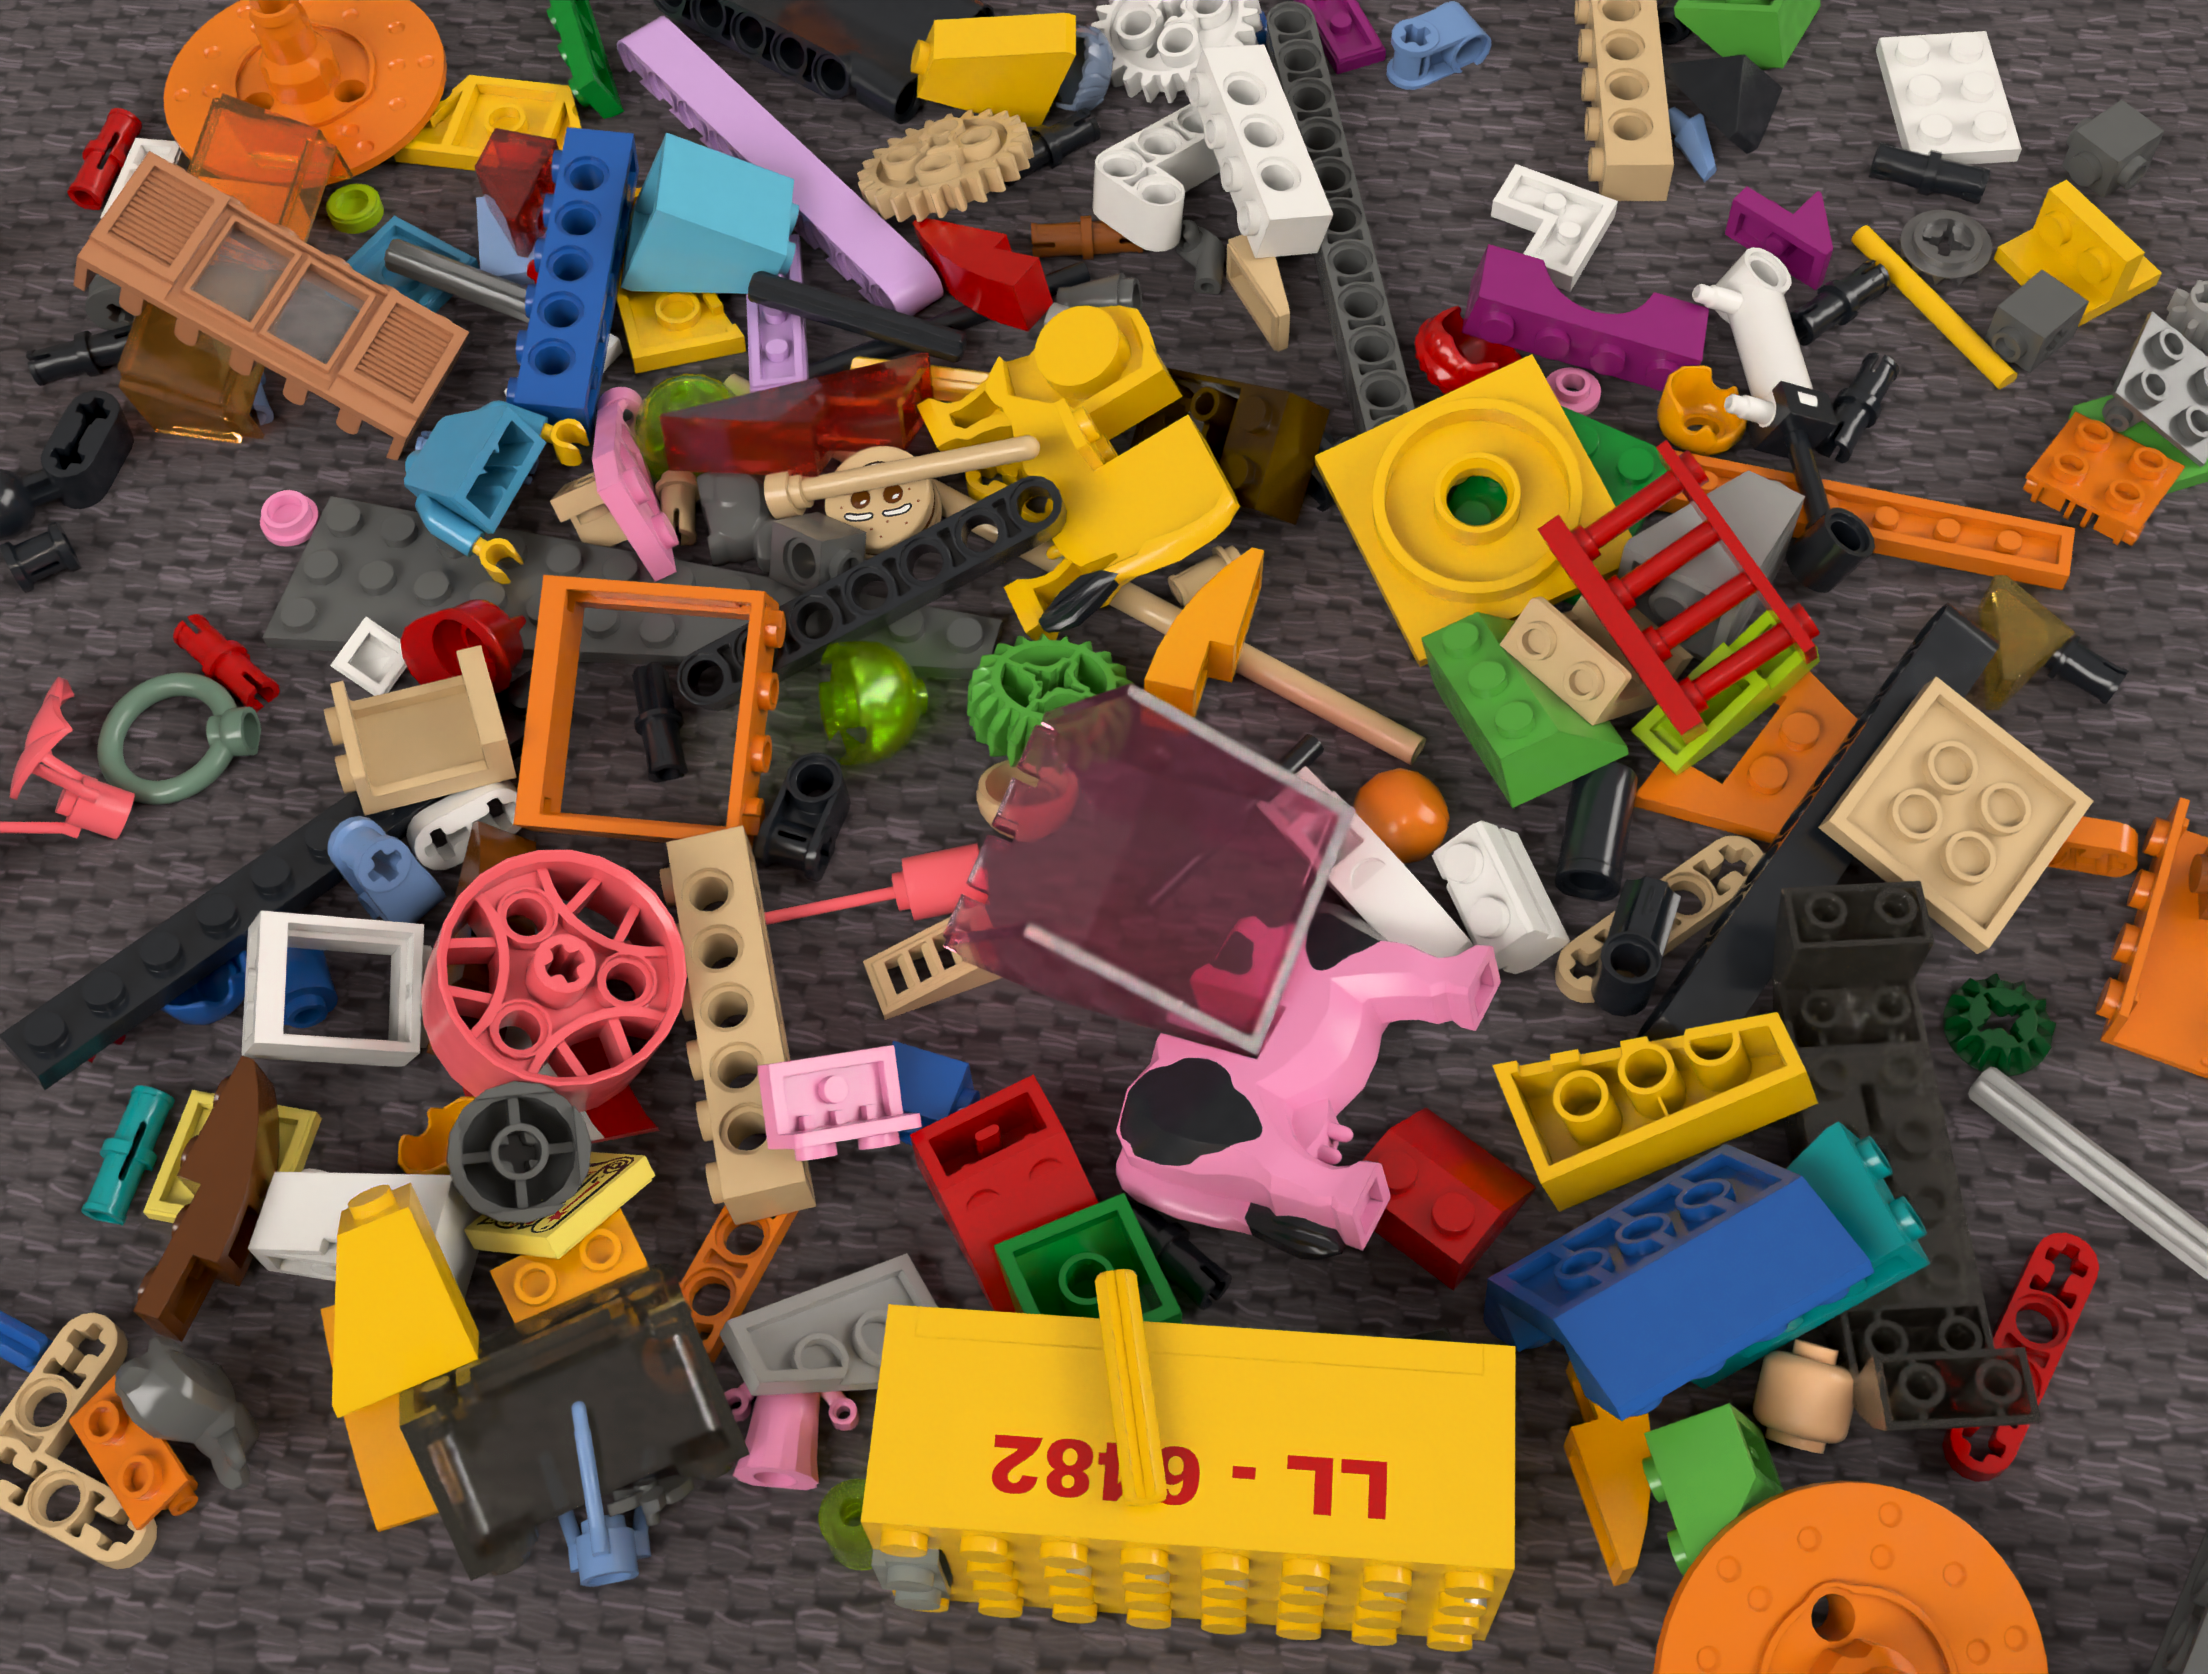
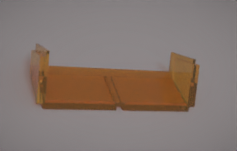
M222 93L220 98H213L187 170L188 173L238 199L252 213L274 225H283L291 229L305 243H307L328 177L352 179L353 176L337 146L328 143L324 134L318 128ZM227 238L193 288V291L251 322L285 269ZM148 303L141 315L135 316L117 367L122 376L118 387L145 420L158 433L237 444L241 443L242 437L263 439L265 434L249 414L265 366L257 363L249 376L237 373L229 365L231 347L205 333L202 334L195 346L184 344L174 334L177 318ZM284 310L269 331L274 336H276Z

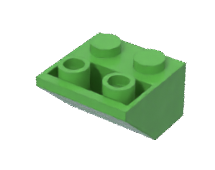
M1730 1403L1644 1433L1651 1453L1650 1457L1642 1459L1644 1473L1656 1500L1659 1503L1666 1500L1668 1502L1677 1528L1667 1532L1668 1542L1677 1567L1683 1576L1703 1548L1721 1529L1756 1504L1784 1492L1762 1430Z

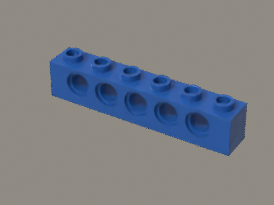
M567 127L563 150H554L552 157V180L556 184L554 194L546 193L544 198L543 223L545 228H547L545 238H537L535 243L534 266L535 271L538 272L536 284L529 283L526 289L525 312L526 317L530 319L528 329L519 330L517 335L516 360L517 364L520 365L518 378H509L506 401L507 403L548 417V424L553 426L560 420L575 419L582 424L588 441L591 442L639 166L634 133Z

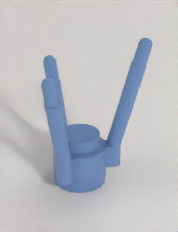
M576 1401L572 1404L571 1410L588 1518L581 1523L582 1535L552 1453L549 1451L543 1452L540 1455V1464L568 1546L571 1573L579 1572L580 1585L596 1587L630 1580L639 1575L637 1559L651 1557L648 1534L649 1526L646 1523L645 1515H643L642 1506L634 1510L632 1528L626 1527L624 1515L618 1514L612 1517L604 1515L586 1405L582 1401ZM648 1447L643 1452L639 1480L655 1472L657 1451L653 1447Z

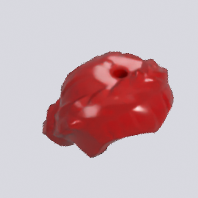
M1458 305L1442 311L1432 318H1428L1422 323L1419 333L1415 337V358L1419 360V368L1427 373L1428 381L1436 385L1443 394H1448L1522 359L1515 348L1491 343L1484 339L1461 333L1464 318L1460 315L1462 309Z

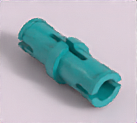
M136 1085L132 1089L131 1098L114 1137L105 1139L100 1150V1155L104 1161L88 1200L81 1209L84 1215L93 1220L123 1225L144 1171H152L156 1163L157 1155L153 1152V1149L175 1100L172 1096L161 1090L143 1085ZM137 1131H139L137 1141L134 1145V1148L124 1169L122 1177L119 1180L118 1176L121 1171V1168L124 1164L127 1155L129 1154V1151L133 1144L134 1137Z

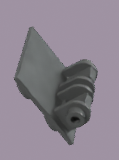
M2152 311L2147 315L2137 339L2130 348V355L2126 364L2122 366L2119 377L2114 383L2111 394L2114 397L2108 400L2103 407L2102 414L2105 424L2113 431L2122 432L2143 420L2199 467H2202L2208 458V357L2184 338L2178 330L2172 328Z

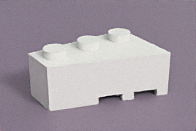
M310 1168L303 1169L301 1172H274L248 1250L268 1271L336 1281L337 1233L341 1211L348 1208L347 1204L352 1198L370 1188L379 1185H389L391 1190L411 1183L463 1298H465L479 1250L473 1248L464 1229L480 1217L481 1214L471 1209L455 1190L450 1175L329 1173Z

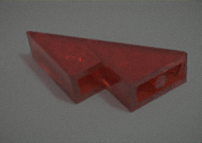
M919 353L663 413L659 417L669 471L770 475L788 471L789 476L818 477L836 451L859 452L875 446H890L906 451L924 424L917 404L928 398L934 399L929 353Z

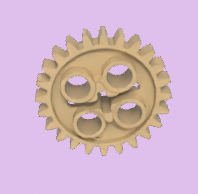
M987 109L978 116H974L973 110H968L960 118L953 117L952 113H950L944 119L936 122L927 120L924 128L920 130L908 128L905 130L906 137L902 139L890 138L887 140L889 148H880L872 151L874 158L863 161L864 170L857 173L860 180L858 185L864 202L876 213H880L884 220L896 215L897 221L903 222L910 216L915 215L917 222H920L930 213H937L939 218H943L948 211L956 208L961 212L966 211L967 203L973 200L982 203L987 202V193L1004 192L1006 190L1004 182L1019 180L1021 178L1019 171L1030 168L1028 159L1034 157L1033 145L1026 123H1021L1018 115L1009 117L1006 110L993 115L992 109Z

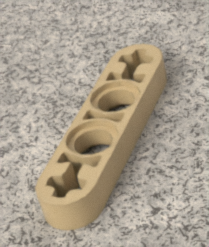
M1741 836L1722 837L1660 879L1668 882L1673 892L1676 890L1692 892L1702 903V909L1698 913L1693 915L1676 914L1664 955L1721 915L1763 855L1758 845L1748 838ZM1724 858L1730 863H1735L1739 860L1746 863L1743 876L1737 871H1732L1719 880L1715 889L1710 880L1719 874ZM1615 911L1569 942L1561 950L1555 970V979L1560 991L1569 999L1580 1003L1595 1002L1591 993L1592 978L1588 975L1582 976L1579 979L1573 976L1576 965L1575 961L1578 960L1583 966H1588L1599 959L1601 948L1604 945L1602 942L1605 943ZM1616 971L1624 977L1633 978L1635 976L1628 971Z

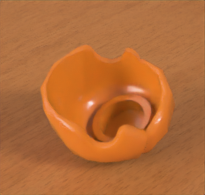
M1403 768L1376 774L1358 790L1352 805V810L1403 864L1422 861L1436 850L1446 835L1450 820L1448 807L1439 788L1421 773Z

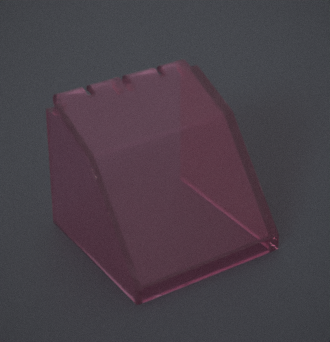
M1133 683L1045 712L1040 723L1044 726H1034L1017 764V768L1020 771L1039 779L1035 788L1012 777L992 822L994 828L1014 836V839L1011 843L999 837L987 835L966 881V884L973 889L989 895L988 899L983 904L964 894L960 895L943 934V937L946 939L943 947L960 955L962 961L1063 1003L1243 1056H1258L1356 809Z

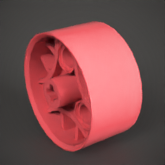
M536 850L507 858L481 873L457 897L442 925L427 962L421 999L423 1024L433 1052L450 1076L476 1098L486 1089L517 1081L543 1084L565 1097L579 1112L599 1107L625 1090L646 1066L669 1034L682 1007L687 979L684 945L672 915L657 894L631 871L601 856L574 850ZM562 900L569 901V903L565 905ZM587 907L606 917L618 929L613 939H610L589 928L576 916ZM516 915L525 916L536 925L538 934L532 936L517 934L508 925L507 918ZM467 923L477 936V938H453ZM626 936L633 945L623 943ZM487 964L489 970V993L448 985L447 965ZM613 979L625 981L632 987L636 999L633 1001L616 999L607 989L606 981ZM460 1015L480 1020L469 1030ZM506 1026H516L523 1029L529 1035L532 1047L525 1050H516L507 1046L502 1041L499 1029ZM626 1036L637 1037L647 1041L638 1053L632 1055ZM599 1037L611 1068L588 1075L569 1047L582 1041ZM548 1063L557 1077L538 1073Z

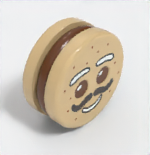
M870 447L848 457L835 472L914 456L896 447ZM926 479L825 498L826 516L867 532L864 560H868L940 522L942 502L934 481Z

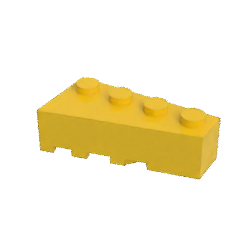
M1778 1012L1685 1029V1033L1682 1036L1649 1041L1647 1036L1620 1041L1621 1047L1585 1054H1580L1579 1050L1575 1049L1550 1054L1551 1060L1519 1065L1516 1060L1492 1065L1538 1179L1559 1212L1818 1104L1807 1071Z

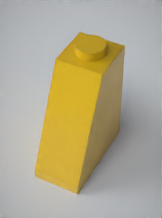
M1050 13L934 20L926 41L918 40L912 55L911 72L918 74L917 98L966 111L973 110V113L977 114L987 109H992L993 115L1006 110L1009 117L1018 115L1021 123L1025 122L1027 127L1042 125L1076 56V15Z
M411 1183L391 1190L389 1185H379L370 1188L352 1198L347 1204L348 1208L341 1211L336 1252L332 1407L337 1418L478 1360L479 1331Z

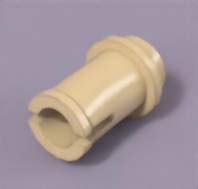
M683 469L668 470L661 475V479L655 485V494L660 500V511L666 514L675 532L676 527L679 526L681 546L693 545L696 542L697 536L695 531L696 502L700 499L696 476L690 471Z
M1218 545L1212 549V556L1176 575L1169 576V587L1180 605L1184 608L1207 582L1226 565L1241 556L1233 545L1225 549Z

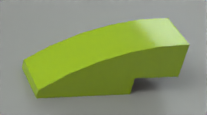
M1766 610L1730 646H1727L1724 642L1720 644L1688 675L1689 679L1693 681L1775 626L1777 623L1770 613ZM1792 645L1706 702L1709 709L1701 713L1700 716L1708 731L1687 745L1659 705L1654 707L1632 728L1631 732L1677 776L1732 738L1790 690L1820 662L1818 648L1816 646L1818 658L1806 665Z

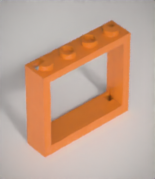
M543 575L513 825L536 832L661 843L743 825L752 849L754 835H758L761 824L765 819V802L763 798H758L761 773L768 772L772 759V740L770 735H765L768 710H775L779 696L778 675L772 672L774 649L782 647L786 631L785 614L783 611H779V603L765 591ZM585 608L749 620L726 827L561 813Z

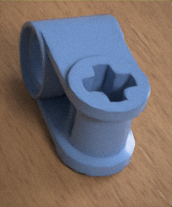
M1446 2L1434 10L1414 18L1402 20L1394 26L1391 34L1394 57L1387 65L1386 76L1393 85L1405 90L1425 87L1453 73L1463 72L1460 68L1470 63L1481 64L1489 54L1491 38L1459 2Z
M362 816L348 818L341 822L331 833L328 841V855L332 863H334L357 893L360 904L374 920L380 916L384 921L416 923L446 897L440 885L417 861L408 846L398 838L386 835L383 829L370 818Z

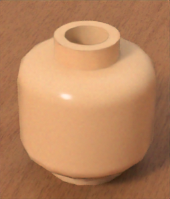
M1795 1339L1792 1352L1773 1351L1765 1356L1753 1403V1414L1756 1420L1762 1425L1767 1426L1765 1438L1790 1447L1824 1454L1826 1443H1839L1846 1438L1858 1391V1380L1849 1369L1836 1365L1838 1350Z

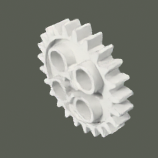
M1109 0L1110 5H1101L1096 8L1100 21L1091 23V26L1104 33L1110 43L1113 52L1112 85L1114 87L1124 85L1128 96L1131 98L1143 89L1146 100L1150 103L1159 92H1165L1168 103H1173L1177 91L1185 90L1188 96V79L1190 74L1196 70L1203 48L1258 45L1255 33L1263 28L1259 15L1262 13L1259 0Z

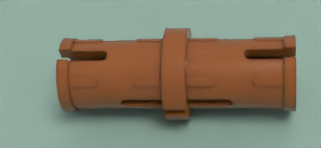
M1092 215L1080 216L1081 221L1031 223L1032 253L1034 257L1082 255L1083 260H1094L1095 254L1143 253V248L1128 240L1103 221H1092Z

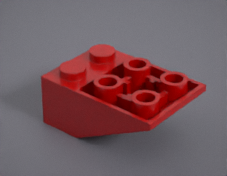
M1034 1074L910 1134L917 1166L992 1310L997 1312L1016 1313L995 1253L994 1245L1099 1203L1062 1124Z

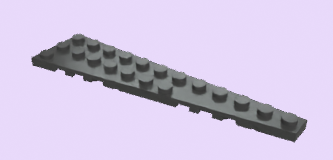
M330 496L262 638L268 648L341 651L365 617H368L401 640L404 628L417 618L442 609L453 608L469 600L484 599L497 605L509 617L521 614L525 617L527 621L519 632L524 646L521 659L534 656L543 575L765 591L779 603V606L804 593L772 580L767 576L675 559L677 572L655 582L636 552L497 527L494 534L485 533L484 539L487 541L495 538L508 540L521 556L524 563L521 565L510 557L498 561L496 566L511 581L509 584H500L491 578L481 564L479 556L473 554L471 557H467L432 535L424 525L418 512ZM860 594L859 598L861 608L867 610L879 608L886 600V598ZM924 606L802 670V672H818V669L853 670L856 674L886 675L898 673L904 676L972 679L973 670H976L980 665L982 655L994 654L997 644H1000L1004 631L1003 621L1001 619ZM585 608L578 662L642 665L658 662L665 666H680L683 659L689 654L749 623V620ZM821 609L809 616L805 628L809 638L818 639L829 633L833 624V616L830 610ZM778 648L774 649L773 662L778 655Z

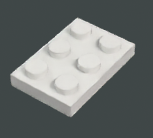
M1986 31L1879 38L1876 53L1903 149L1927 155L1930 150L1942 152L1941 158L1964 164L2016 162L2022 148Z

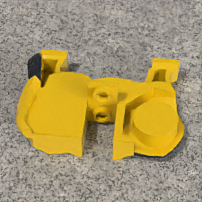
M1084 305L1068 308L1055 315L1044 326L1037 338L1035 349L1030 355L1007 362L999 356L988 378L962 400L944 403L928 398L917 404L928 431L940 452L1025 435L1035 437L1040 444L1039 454L1034 459L1021 461L1028 476H1042L1052 481L1061 493L1067 510L1066 523L1061 532L1052 538L1054 544L1047 549L1046 555L1051 560L1058 559L1061 556L1064 559L1053 571L1046 575L1032 579H1017L1004 587L1025 633L1033 641H1037L1042 633L1049 640H1056L1059 632L1078 627L1099 608L1109 605L1121 587L1131 580L1178 562L1210 543L1230 525L1240 507L1233 489L1217 463L1207 441L1189 415L1184 416L1119 456L1109 441L1182 397L1159 356L1147 323L1139 310L1119 305L1106 307ZM1049 498L1045 505L1046 518L1053 510V501Z

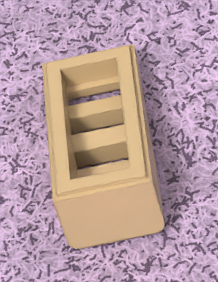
M1239 235L1228 239L1227 280L1273 350L1279 352L1288 348L1290 309L1276 257L1255 258L1247 236Z
M983 904L961 911L863 961L885 1020L1007 976L1004 954ZM974 939L979 953L969 958L963 943ZM949 948L955 965L944 970L938 951ZM924 957L932 977L920 982L913 960ZM897 966L900 967L908 987L907 990L896 994L887 971Z

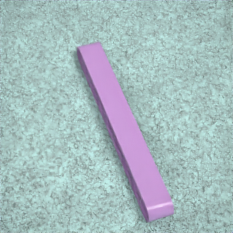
M660 16L617 42V50L625 68L629 72L636 71L643 78L639 82L659 101L664 98L673 107L669 111L688 129L694 127L703 135L700 140L708 148L794 179L792 203L799 205L796 221L797 227L794 230L814 249L820 247L829 256L826 261L847 281L852 278L859 284L862 289L858 292L871 304L914 316L943 296L942 283L932 265L668 18Z

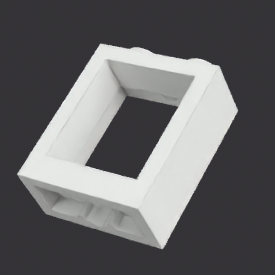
M260 911L248 928L241 1056L256 1059L393 1067L406 1066L420 1053V1048H426L429 1042L423 1024L421 990L432 947L423 945L424 924ZM287 947L391 955L388 1040L283 1034Z

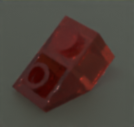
M495 128L474 168L489 210L517 256L528 258L537 238L544 236L547 231L543 223V204L546 193L554 194L556 184L552 180V157L554 150H559L556 139Z

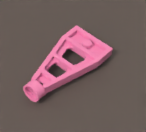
M615 387L603 393L597 404L592 456L597 492L656 582L677 572L672 548L679 545V541L670 520L664 512L660 511V504L655 494L653 481L639 439L646 421L642 398L636 391L630 388ZM625 409H628L633 413V416L625 422L623 420V413Z

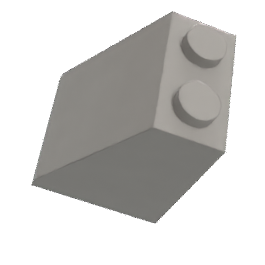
M1748 470L1706 495L1768 581L1772 583L1783 565L1805 496L1789 489L1781 482L1769 480ZM1691 504L1685 506L1630 538L1623 549L1618 578L1620 579L1701 524L1703 520ZM1717 543L1634 599L1637 604L1635 608L1660 627L1740 572L1721 545ZM1753 594L1679 645L1693 657L1704 661L1720 644L1724 642L1727 646H1730L1737 639L1759 604L1760 599L1756 594Z

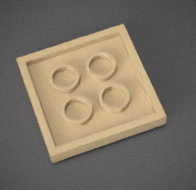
M1935 677L1923 686L1818 828L1973 952L1979 954L1991 947L2093 803V800L1942 680Z

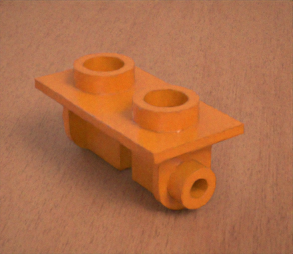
M114 1375L68 1421L136 1530H142L161 1510L168 1509L173 1516H179L192 1509L198 1502V1497L194 1492L198 1487V1482L194 1476L187 1473L167 1440L153 1438L133 1423L123 1408L121 1398L115 1392L116 1377Z

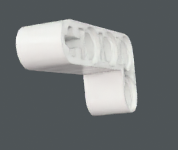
M1190 103L1104 150L1095 160L1092 205L1094 214L1108 226L1145 250L1154 252L1167 251L1179 243L1185 192L1220 173V166L1214 150L1209 149L1206 145L1204 124L1197 107H1193Z

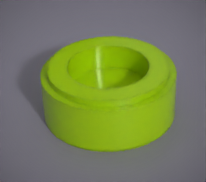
M366 184L345 185L333 192L326 203V211L334 228L347 234H358L372 229L380 222L384 213V207L378 192Z

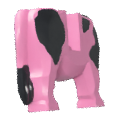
M1307 901L1264 908L1242 917L1227 937L1216 963L1197 972L1191 981L1205 1023L1262 1038L1258 1048L1257 1059L1160 1033L1150 1064L1129 1086L1126 1092L1116 1129L1123 1147L1116 1162V1176L1122 1189L1143 1205L1180 1220L1252 1235L1299 1259L1320 1260L1340 1255L1346 1249V1245L1363 1251L1391 1195L1381 1163L1359 1161L1349 1166H1333L1342 1159L1340 1151L1337 1150L1339 1142L1347 1143L1353 1139L1354 1135L1349 1127L1338 1123L1336 1116L1364 1089L1378 1058L1382 1034L1390 1022L1422 1020L1441 1024L1454 1021L1462 1028L1473 1031L1477 1030L1501 983L1493 946L1475 945L1457 956L1438 958L1412 945L1388 941L1369 924L1340 905L1321 901Z

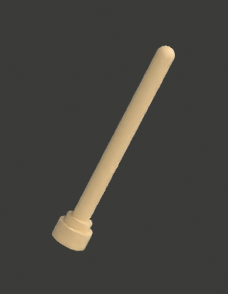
M1025 435L812 477L806 472L799 473L796 469L789 468L769 472L766 475L764 495L771 514L776 519H784L803 515L806 508L814 505L815 500L1031 460L1039 454L1040 444L1035 437Z

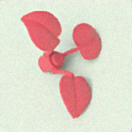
M58 677L54 681L43 701L42 707L32 722L26 738L25 750L22 752L13 774L9 798L17 800L31 773L63 788L55 813L66 816L65 822L0 821V833L64 834L77 839L83 828L117 840L130 814L135 794L84 775L52 754L51 749L64 736L73 731L60 709L61 705L75 696L69 682L64 678Z

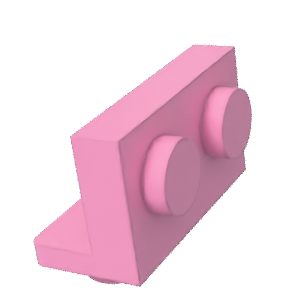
M894 1045L757 1066L768 1149H794L796 1161L838 1155L836 1142L851 1139L858 1140L859 1150L900 1144L899 1131L922 1127L920 1113L903 1114Z

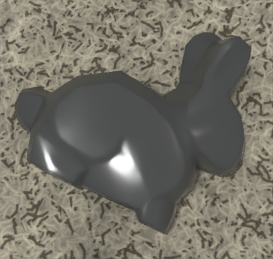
M727 459L720 460L713 470L707 471L696 478L704 522L709 530L707 539L712 566H723L729 562L744 563L755 558L759 569L764 573H769L772 524L774 520L779 519H776L768 509L764 495V482L750 471L736 469V466Z
M155 1336L149 1340L148 1352L141 1357L133 1358L122 1364L115 1374V1392L121 1398L124 1410L133 1423L153 1438L194 1443L200 1452L211 1459L219 1482L226 1488L236 1490L247 1487L250 1482V1470L247 1465L246 1455L252 1451L260 1435L259 1424L243 1403L236 1402L233 1386L222 1366L215 1362L210 1364L204 1360L186 1356L183 1347L170 1337Z

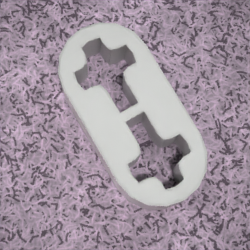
M505 780L451 794L421 810L412 818L406 835L409 846L416 858L423 866L432 870H446L464 862L472 825L476 821L486 823L512 834L518 832L522 827L513 825L518 789L510 780ZM498 798L502 802L504 813L493 818L489 813L487 803L492 799ZM441 828L446 835L448 843L436 848L435 844L432 843L430 833Z

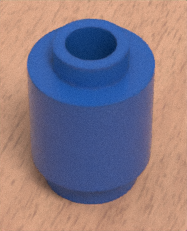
M287 947L284 1025H290L295 1028L312 1027L322 1022L328 1012L335 1008L338 1001L324 951Z

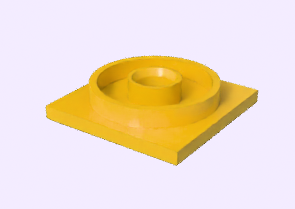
M1533 354L1314 456L1315 464L1419 667L1428 664L1421 638L1467 616L1480 612L1516 621L1532 598L1543 597L1550 604L1555 605L1580 593L1537 529L1558 514L1569 530H1572L1579 524L1586 528L1616 507ZM1471 476L1491 478L1497 481L1504 489L1507 496V505L1503 513L1488 524H1465L1456 519L1447 506L1446 498L1452 486L1465 482ZM1626 530L1598 549L1601 556L1592 561L1605 581L1615 574L1618 575L1623 549L1629 539L1632 538L1629 530Z

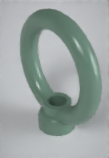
M177 672L164 674L137 685L114 705L107 715L99 734L97 759L107 783L134 793V802L148 805L171 804L190 798L210 786L224 772L233 756L256 755L258 753L261 725L258 715L252 707H237L230 693L216 681L195 673ZM171 697H192L204 702L214 715L209 717L206 726V735L210 748L196 765L176 777L165 780L143 779L130 771L124 760L123 744L130 726L142 712L153 704Z

